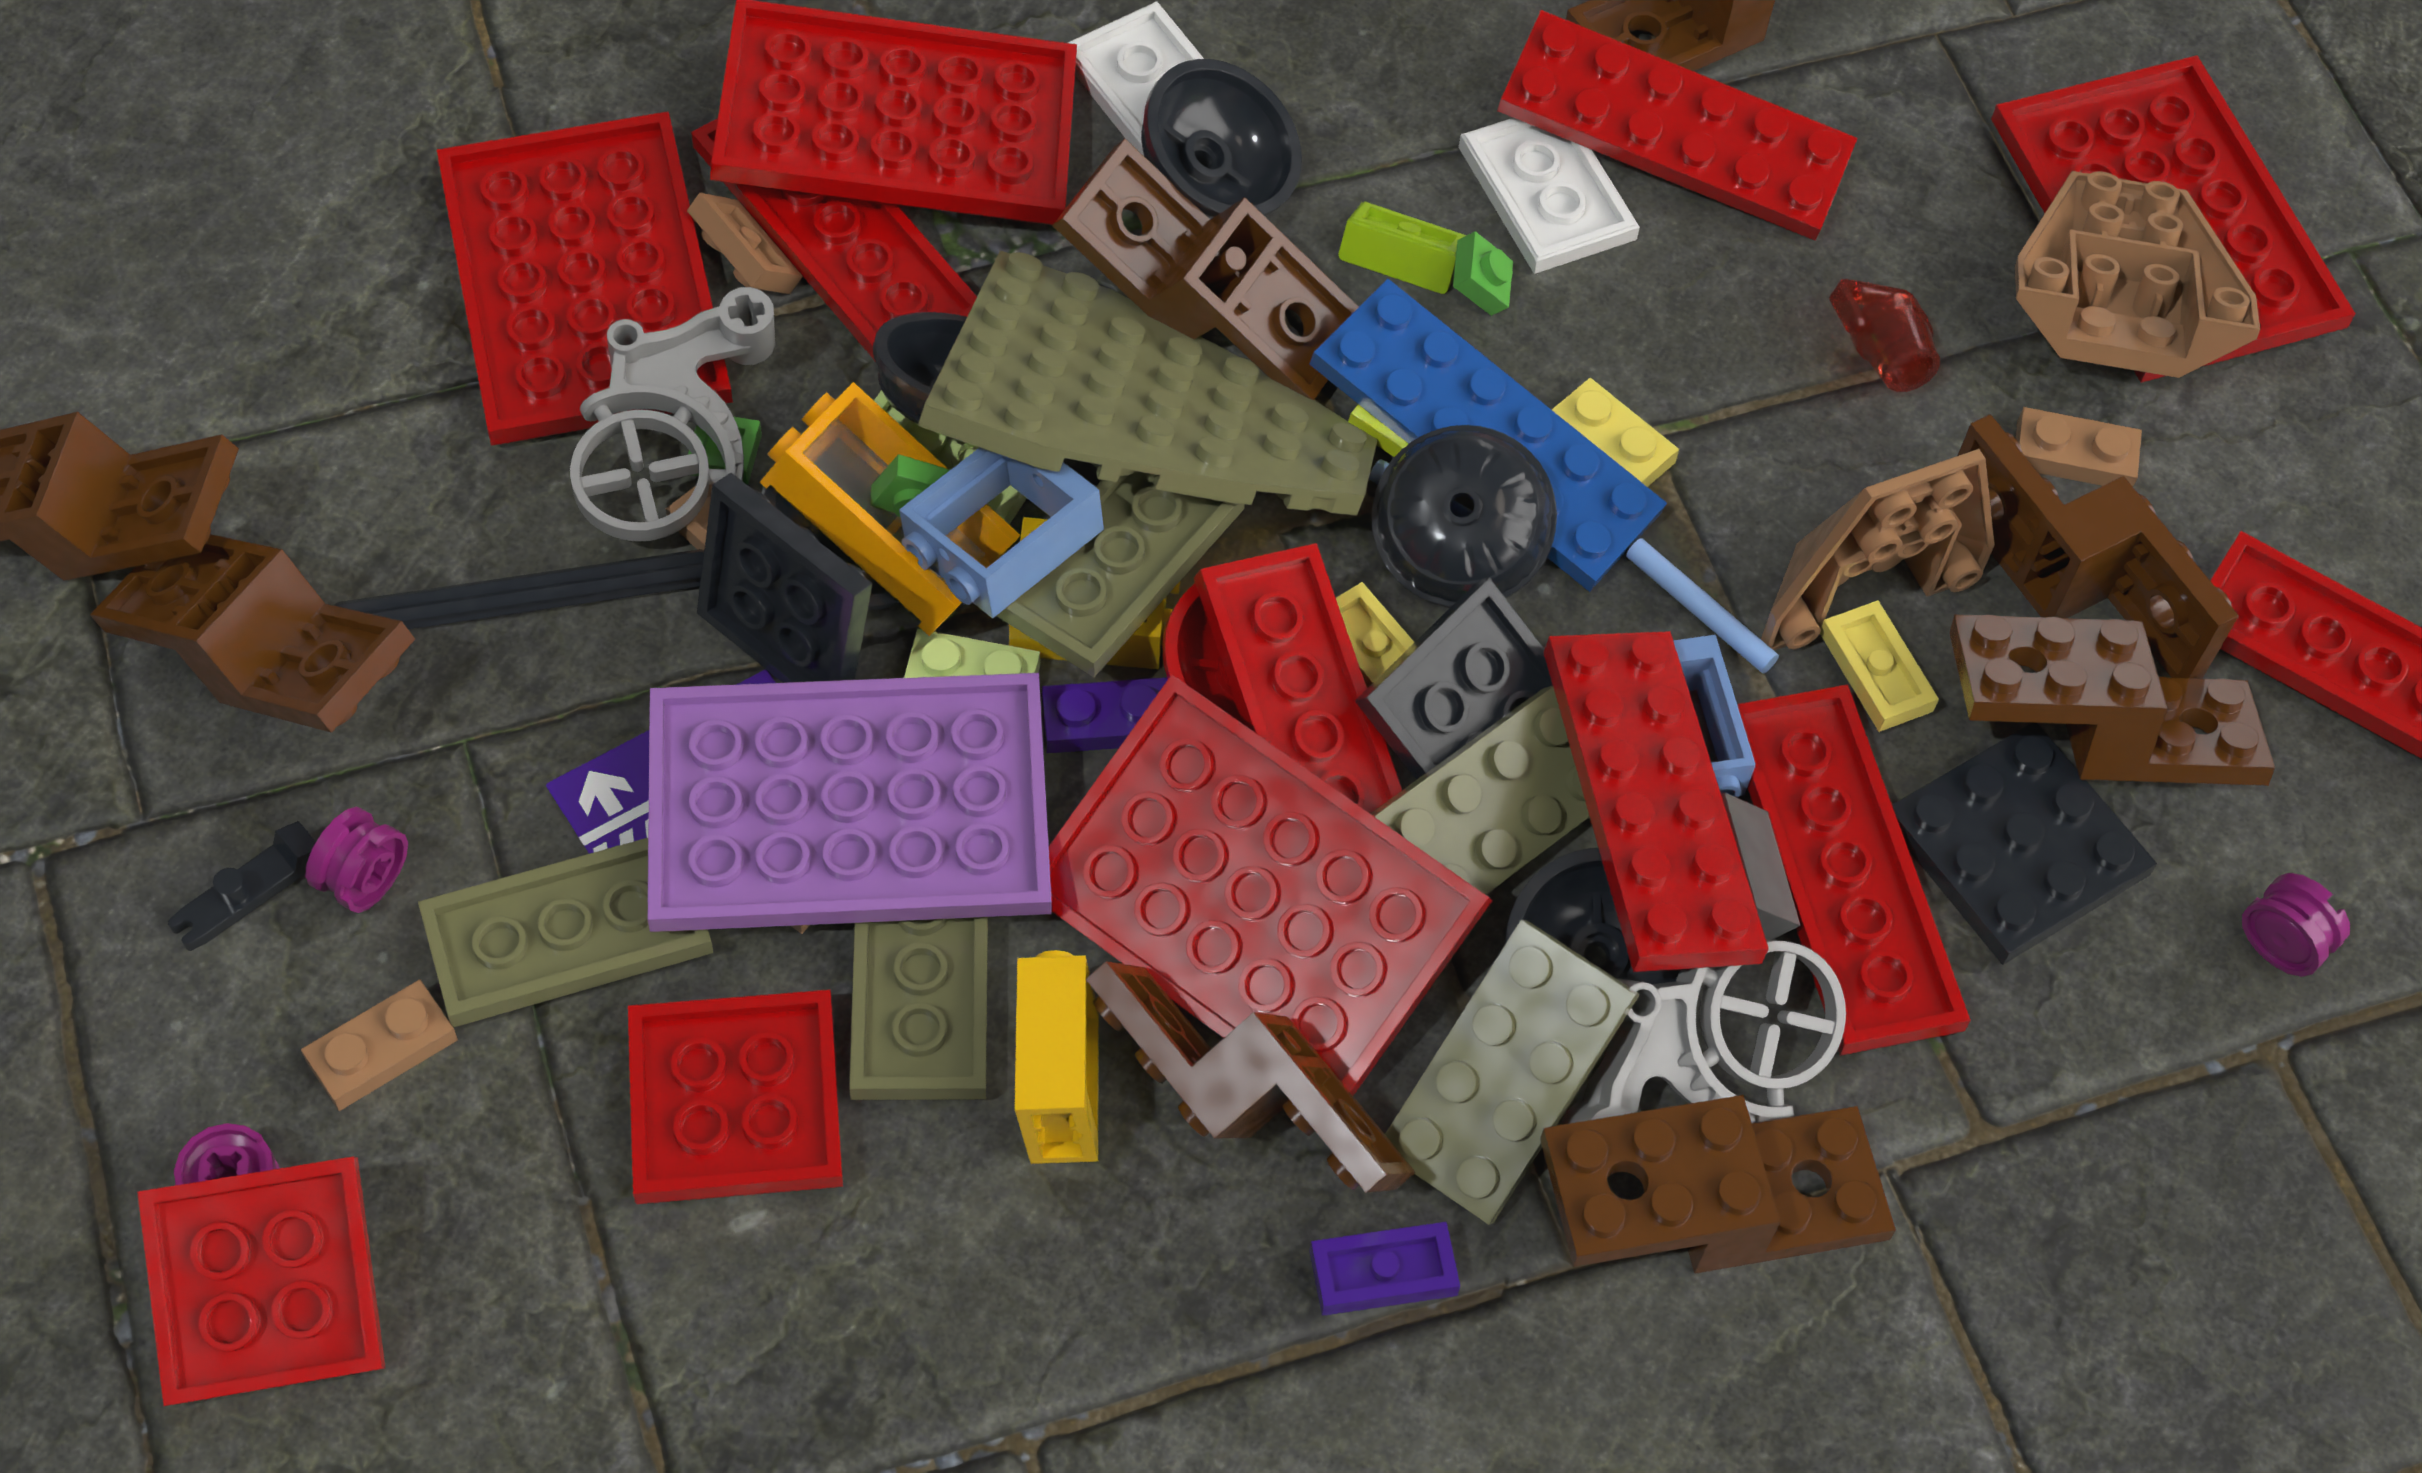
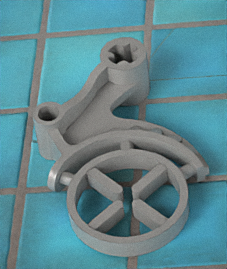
M740 287L732 290L723 297L719 307L700 312L687 322L663 331L644 333L642 327L637 322L629 319L618 320L609 327L607 342L612 369L610 388L594 393L581 404L580 411L585 420H598L599 422L582 436L573 452L570 465V477L576 504L584 517L597 529L612 537L628 541H651L664 538L681 530L697 516L706 501L709 484L716 483L729 473L734 474L743 481L744 455L736 421L720 396L699 378L697 370L706 362L730 358L732 361L742 365H755L765 361L772 354L775 347L774 307L769 296L761 290L752 287ZM633 409H656V410L667 411V412L673 413L674 416H670V415H668V414H665V413H662V412H658V411H653V410H633ZM689 420L711 437L722 455L726 469H709L707 454L701 440L686 425ZM636 429H648L666 433L683 443L692 453L652 462L649 465V474L653 482L699 473L697 485L686 503L675 512L660 519L657 515L649 481L645 478L639 479L637 489L645 522H629L609 516L598 509L588 498L593 495L629 488L632 480L628 469L622 468L582 477L584 465L594 449L606 439L621 432L623 433L632 470L635 472L642 471L644 468L643 457Z
M1766 940L1769 948L1768 952L1776 951L1766 994L1768 1003L1783 1005L1787 1002L1796 958L1813 972L1820 984L1825 1001V1019L1786 1010L1778 1013L1777 1018L1780 1023L1820 1032L1822 1035L1815 1050L1801 1065L1785 1074L1771 1076L1780 1036L1778 1025L1769 1023L1760 1025L1750 1071L1733 1057L1722 1035L1720 1009L1760 1018L1766 1017L1769 1013L1768 1007L1764 1004L1723 995L1730 979L1742 965L1716 967L1714 970L1709 967L1680 969L1675 982L1659 984L1617 979L1640 995L1612 1037L1600 1066L1589 1080L1584 1100L1574 1104L1564 1114L1560 1125L1636 1113L1645 1082L1655 1076L1664 1079L1689 1104L1736 1096L1722 1085L1710 1068L1717 1063L1734 1078L1747 1084L1767 1088V1105L1753 1104L1745 1100L1751 1123L1794 1116L1793 1106L1784 1104V1088L1800 1085L1820 1073L1834 1057L1843 1037L1846 1007L1844 994L1837 976L1827 962L1811 949L1793 942ZM1702 983L1706 986L1701 999L1700 1022L1702 1034L1708 1048L1703 1053L1699 1045L1696 1029V1006Z

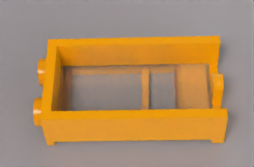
M853 382L836 400L826 392L801 419L809 426L802 434L794 427H791L767 454L776 463L760 483L766 489L772 485L782 497L880 586L920 619L921 623L918 627L930 636L962 602L951 592L946 581L930 567L927 570H923L918 564L919 559L902 545V539L905 537L901 518L895 513L870 506L871 485L898 454L946 469L948 468ZM986 504L946 536L987 568L1007 551L1020 537V534Z

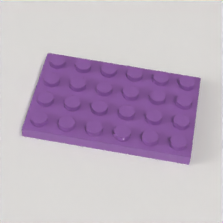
M1039 673L650 688L648 924L650 932L1051 914L1052 901Z

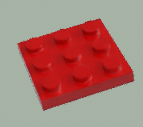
M831 990L628 1006L633 1196L636 1204L843 1187Z
M358 1157L334 1159L137 1192L163 1406L386 1368Z

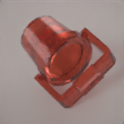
M1841 279L1829 296V300L1844 328L1850 333V339L1857 352L1863 359L1868 360L1887 387L1896 392H1908L1928 383L1936 375L1940 367V356L1933 340V328L1917 299L1907 290L1849 279ZM1858 305H1864L1865 307L1861 310Z

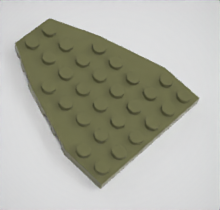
M1001 250L925 402L918 426L1040 469L1060 472L1063 460L1067 458L1091 463L1098 468L1096 474L1097 478L1101 480L1118 482L1120 476L1130 475L1135 471L1147 473L1148 481L1154 483L1156 490L1252 505L1256 491L1276 493L1283 500L1287 509L1307 511L1310 509H1322L1330 513L1347 515L1358 514L1365 496L1377 444L1376 438L1352 425L1315 400H1311L1270 379L1252 361L1239 357L1201 336L1194 340L1149 317L1131 299L1112 289L1099 285L1094 278L1079 272L1066 274L1044 266L1036 257L1026 253L1014 252L1010 254Z

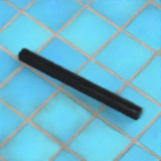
M698 549L337 602L334 606L400 620L407 629L686 589L700 586L704 550Z

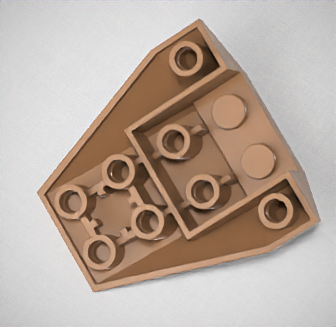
M2072 171L2017 257L2015 264L2016 300L2060 358L2180 378L2256 340L2260 331L2255 293L2188 191L2178 189L2166 182L2152 181L2142 183L2119 179L2107 172L2088 174Z
M1980 449L1864 488L1800 540L1793 552L1761 640L1773 650L1786 646L1789 649H1797L1809 644L1820 634L1823 621L1827 616L1838 586L1846 582L1849 577L1857 576L1872 569L1874 572H1883L1891 569L1903 559L1927 597L1948 589L1951 592H1959L1974 585L1982 577L1985 565L1995 545L1986 459Z

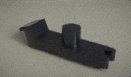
M299 821L276 830L272 846L238 869L224 868L214 876L213 887L174 914L168 920L169 927L175 934L188 927H193L181 939L188 951L208 943L305 875L307 862L316 841Z

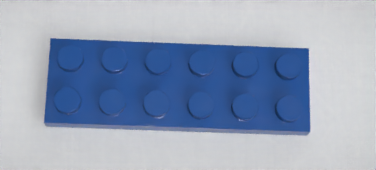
M1387 279L1312 355L1309 365L1408 444L1418 437L1440 428L1456 425H1473L1502 432L1525 446L1542 465L1555 495L1557 509L1556 532L1547 558L1589 592L1657 519L1667 504L1661 497L1390 279Z

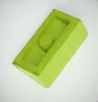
M1362 202L1347 220L1338 254L1342 261L1444 294L1448 291L1454 279L1457 240L1467 235L1368 202Z

